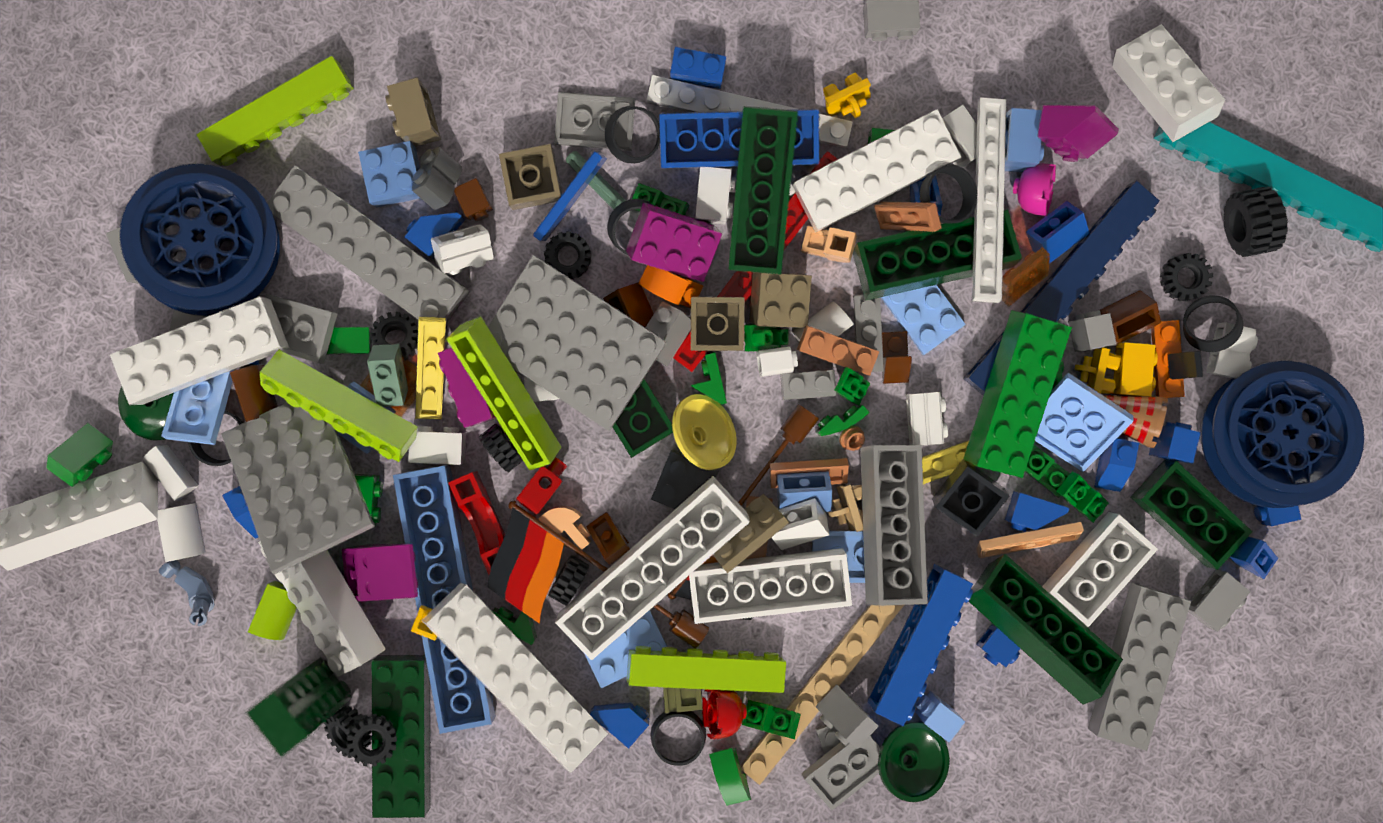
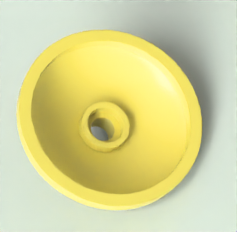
M702 394L690 395L679 402L673 414L672 427L675 441L683 455L691 463L705 470H716L727 465L735 454L737 444L735 427L727 411L721 404Z

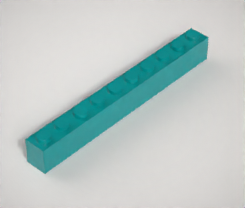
M1211 122L1204 124L1172 142L1160 126L1158 127L1153 139L1159 141V145L1168 150L1175 149L1183 153L1182 156L1187 160H1198L1206 164V169L1228 175V179L1234 183H1244L1252 187L1251 189L1270 187L1278 193L1285 207L1290 206L1296 209L1297 214L1306 218L1313 217L1320 221L1319 224L1327 229H1337L1343 232V237L1365 243V247L1371 251L1381 252L1383 250L1382 207Z

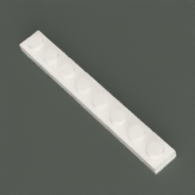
M652 75L647 96L648 103L687 112L743 111V106L784 110L797 109ZM819 114V142L847 148L853 121Z
M980 97L978 101L975 182L977 204L974 217L972 301L999 303L1002 297L1006 99Z

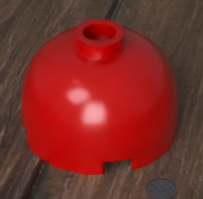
M705 689V692H708L707 700L705 697L702 698L703 726L709 727L711 732L706 734L707 737L712 740L732 736L738 732L743 719L746 718L747 709L745 703H742L735 691Z

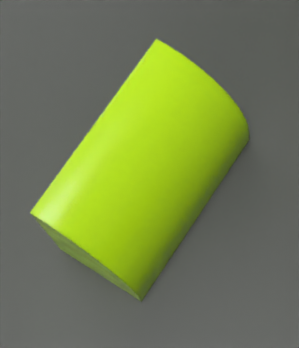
M273 581L267 584L248 633L270 640H284L297 607L289 600L288 592L283 583Z

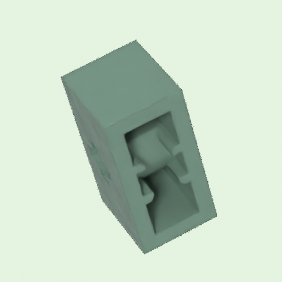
M400 344L373 345L367 363L376 404L382 407L403 406L408 392V384Z

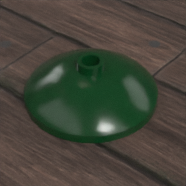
M121 386L118 395L120 416L125 425L136 435L148 440H167L162 437V432L174 393L153 400L151 407L148 403L129 405Z
M919 722L905 723L904 726L900 725L892 730L885 738L878 757V770L883 785L893 796L906 802H921L935 795L944 784L950 765L949 751L943 737L926 724ZM905 755H907V756H908V759H907V761L904 763V762H903L904 757H905Z

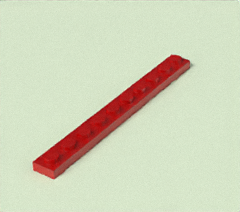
M827 151L811 173L839 159ZM796 193L788 204L784 250L808 220ZM736 271L717 297H745V303L751 295L753 272ZM690 332L673 359L693 372L708 351H691Z

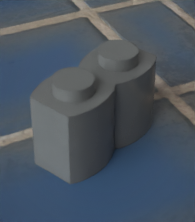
M440 146L424 152L420 158V169L412 178L414 181L412 191L434 210L449 203L455 190V184L462 172V166Z

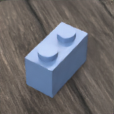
M829 471L777 474L779 509L815 498L825 512L831 511L832 486Z

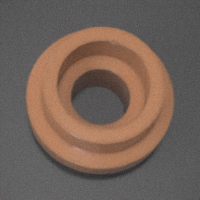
M855 425L845 429L839 439L841 446L851 451L860 449L865 442L863 430Z

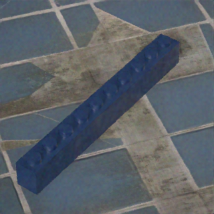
M1138 181L1128 184L1091 227L1090 233L1080 240L1020 312L1056 323L1060 318L1062 320L1065 319L1073 310L1071 305L1074 301L1082 299L1090 290L1088 285L1092 280H1098L1107 269L1104 266L1109 260H1115L1122 253L1123 249L1121 246L1126 240L1131 241L1139 233L1140 229L1137 227L1143 220L1145 222L1148 221L1156 213L1157 210L1154 207L1160 200ZM1004 331L963 378L983 396Z

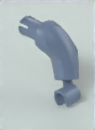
M177 560L164 563L159 568V573L165 578H171L175 574L177 577L174 581L188 593L189 605L192 609L189 616L190 623L195 625L196 619H199L197 626L204 625L207 622L208 613L215 606L214 595L207 579L187 566L180 569L181 565Z

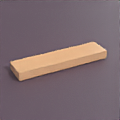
M1077 522L979 541L976 550L978 558H985L1078 540L1084 529L1082 523Z

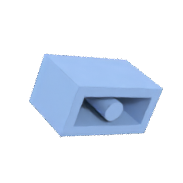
M931 691L927 695L924 694L916 703L917 709L915 712L924 724L949 743L965 723L963 718L952 707Z

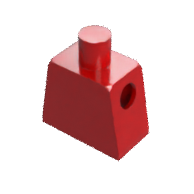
M555 457L547 468L544 466L540 467L518 495L516 501L534 515H537L563 482L559 477L567 468V465ZM543 478L548 479L550 482L546 489L539 485Z

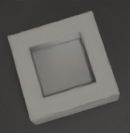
M826 725L815 728L824 754L841 742L835 736L837 730L834 726L831 729Z

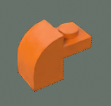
M649 265L646 266L638 283L648 291L667 301L691 308V297H699L703 285L699 282Z

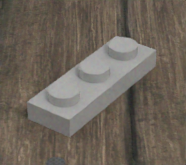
M864 295L853 296L855 343L879 351L872 372H883L880 298L865 301Z

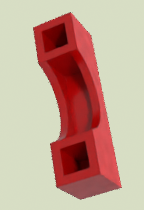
M474 471L448 483L458 506L465 513L472 526L479 545L480 557L489 575L491 566L504 540L505 533L479 473Z

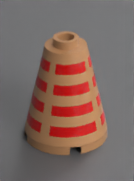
M1103 395L1134 416V421L1121 434L1147 447L1154 448L1157 442H1153L1152 439L1153 437L1159 438L1167 411V407L1162 406V404L1167 403L1168 399L1151 396Z

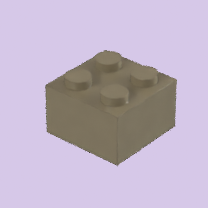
M418 77L388 85L389 95H386L385 99L389 110L395 114L396 120L392 121L397 137L400 136L403 142L410 141L415 147L441 140L428 90Z
M551 144L499 154L508 204L512 210L554 203L562 196Z
M753 272L749 323L757 326L805 328L808 325L812 276L798 273H781L780 275Z
M691 297V351H744L745 297Z

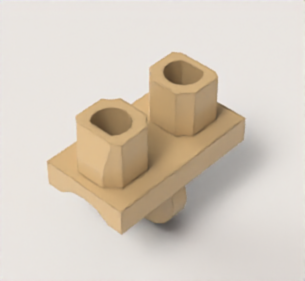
M841 485L836 487L839 498L832 500L834 510L828 512L829 517L837 516L839 525L847 523L851 531L855 530L858 532L863 530V509L858 510L856 501L862 499V485Z

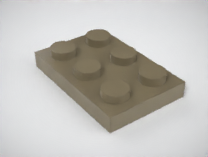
M764 494L754 499L744 509L749 515L750 522L713 554L727 573L789 523Z

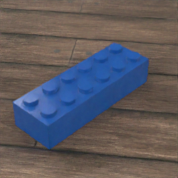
M792 109L798 111L793 165L819 164V110ZM743 111L659 114L661 168L738 166Z
M934 563L927 578L928 604H914L867 700L875 713L901 726H904L906 720H911L915 712L914 704L917 698L922 697L926 690L927 683L925 681L929 673L933 674L938 665L937 657L940 651L944 650L949 643L950 636L948 634L952 626L955 627L959 623L962 614L960 610L964 602L967 603L972 596L973 589L971 587L973 583Z

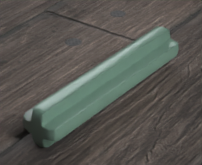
M573 151L566 158L568 165L577 174L587 162L577 151ZM598 172L588 184L613 210L619 204L626 201Z

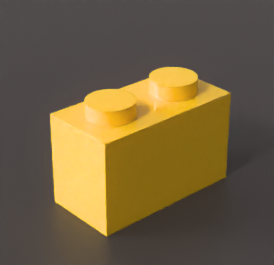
M1126 342L1117 344L1115 355L1120 356L1121 360L1118 370H1114L1113 380H1115L1116 385L1112 394L1152 396L1156 386L1153 371L1158 360L1155 345Z

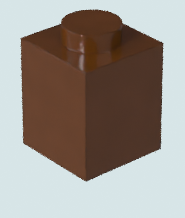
M477 178L455 187L454 193L466 218L470 221L474 219L477 222L489 216L488 212L492 211L493 208Z

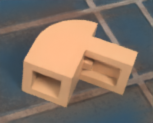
M807 226L801 252L824 257L831 261L849 263L851 262L857 235L854 232L831 227L829 230L822 229L815 233L813 227Z
M557 506L551 508L538 518V520L559 535L565 530L581 550L591 542L588 538L591 534L582 523L579 525L575 523L582 514L572 507Z

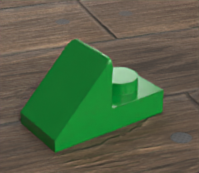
M716 354L705 355V361H702L701 365L704 377L709 376L710 381L690 386L721 405L727 404Z
M495 607L492 610L497 618L516 637L530 645L534 643L537 634L531 617L521 611L516 619L513 617L514 613L505 607H500V609Z

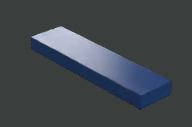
M593 152L533 233L535 238L539 241H546L607 160L604 155L599 152Z

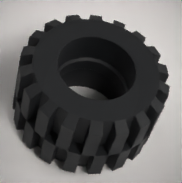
M1261 187L1233 193L1227 199L1226 206H1224V229L1227 240L1236 254L1242 257H1249L1277 251L1282 248L1288 233V218L1283 201L1275 190H1272L1270 187Z

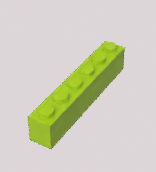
M330 56L196 135L212 162L219 166H229L238 160L237 157L244 152L251 153L260 147L259 144L267 139L273 140L281 136L282 130L289 126L296 127L302 124L306 116L312 113L318 114L323 112L327 108V104L334 100L341 101L345 99L354 88L339 62L333 56Z
M480 316L461 324L447 338V341L530 471L551 464L562 447L484 320Z
M278 350L260 371V382L265 391L283 397L291 406L300 407L308 411L317 420L326 421L338 432L353 436L361 445L371 446L387 459H394L400 462L416 439L418 426L281 350Z
M636 646L635 650L629 649L627 683L629 686L784 693L786 661L779 657L778 653L764 652L763 656H754V653L750 651H738V655H730L726 650H713V654L703 653L702 649L689 648L687 652H677V648L662 647L661 651H651L649 646Z

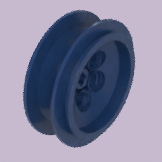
M185 164L161 171L145 181L136 190L127 203L122 215L120 246L129 271L150 295L173 310L197 316H211L258 297L270 283L276 271L280 256V237L272 212L261 193L250 182L225 168L208 164ZM198 207L200 208L198 216L194 218L187 217V211L190 208ZM219 215L228 217L227 222L220 226L214 224V219ZM171 225L180 226L179 232L173 236L166 234L167 228ZM199 233L205 237V241L202 243L195 238ZM231 240L235 243L232 250H221V244L224 241ZM180 250L186 251L187 255L183 261L176 262L173 260L175 252ZM204 259H213L214 265L210 269L204 270L200 268V264Z
M1274 361L1261 364L1244 372L1236 379H1230L1216 391L1209 401L1201 423L1203 454L1216 479L1238 498L1267 508H1288L1307 505L1333 495L1353 476L1360 463L1364 449L1363 420L1359 408L1348 390L1329 373L1310 364L1296 361ZM1276 402L1283 406L1282 414L1276 410ZM1302 411L1308 413L1309 422L1303 420ZM1257 419L1263 422V431L1256 427ZM1283 431H1288L1289 436H1284ZM1309 436H1311L1315 440V448H1312L1309 445ZM1263 444L1270 449L1269 457L1265 456L1262 452ZM1290 453L1296 458L1295 465H1292L1288 460Z

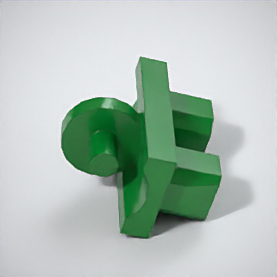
M744 325V352L781 348V345L789 344L788 329L773 326Z

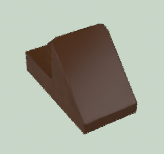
M907 331L882 332V383H909L912 356H908Z
M607 511L586 526L603 558L609 565L630 550L628 546L629 541Z

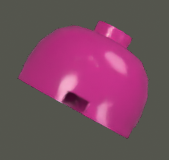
M1039 163L1035 167L1026 168L1020 179L1015 178L1013 194H1017L1018 203L1022 209L1035 215L1047 216L1054 192L1052 189L1053 182L1056 179V165Z

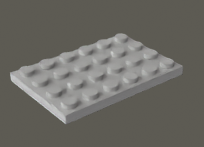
M534 255L488 326L515 370L608 431L612 429L667 343Z
M287 402L260 415L257 419L245 422L221 433L272 573L277 574L375 527L338 432L331 424L324 420H317L308 411L300 407H293Z

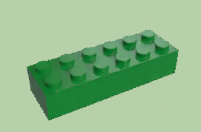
M1011 310L963 458L964 460L977 467L1023 478L1072 327Z

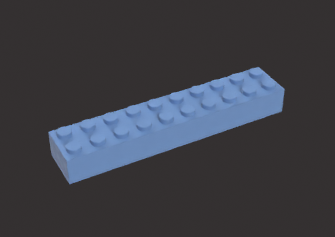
M450 464L393 475L405 544H413V551L415 553L414 563L418 580V597L415 598L417 612L422 605L434 609L460 583L466 584L473 591L458 505L448 483L453 481ZM422 636L439 734L491 725L496 717L492 693L439 638L434 641Z

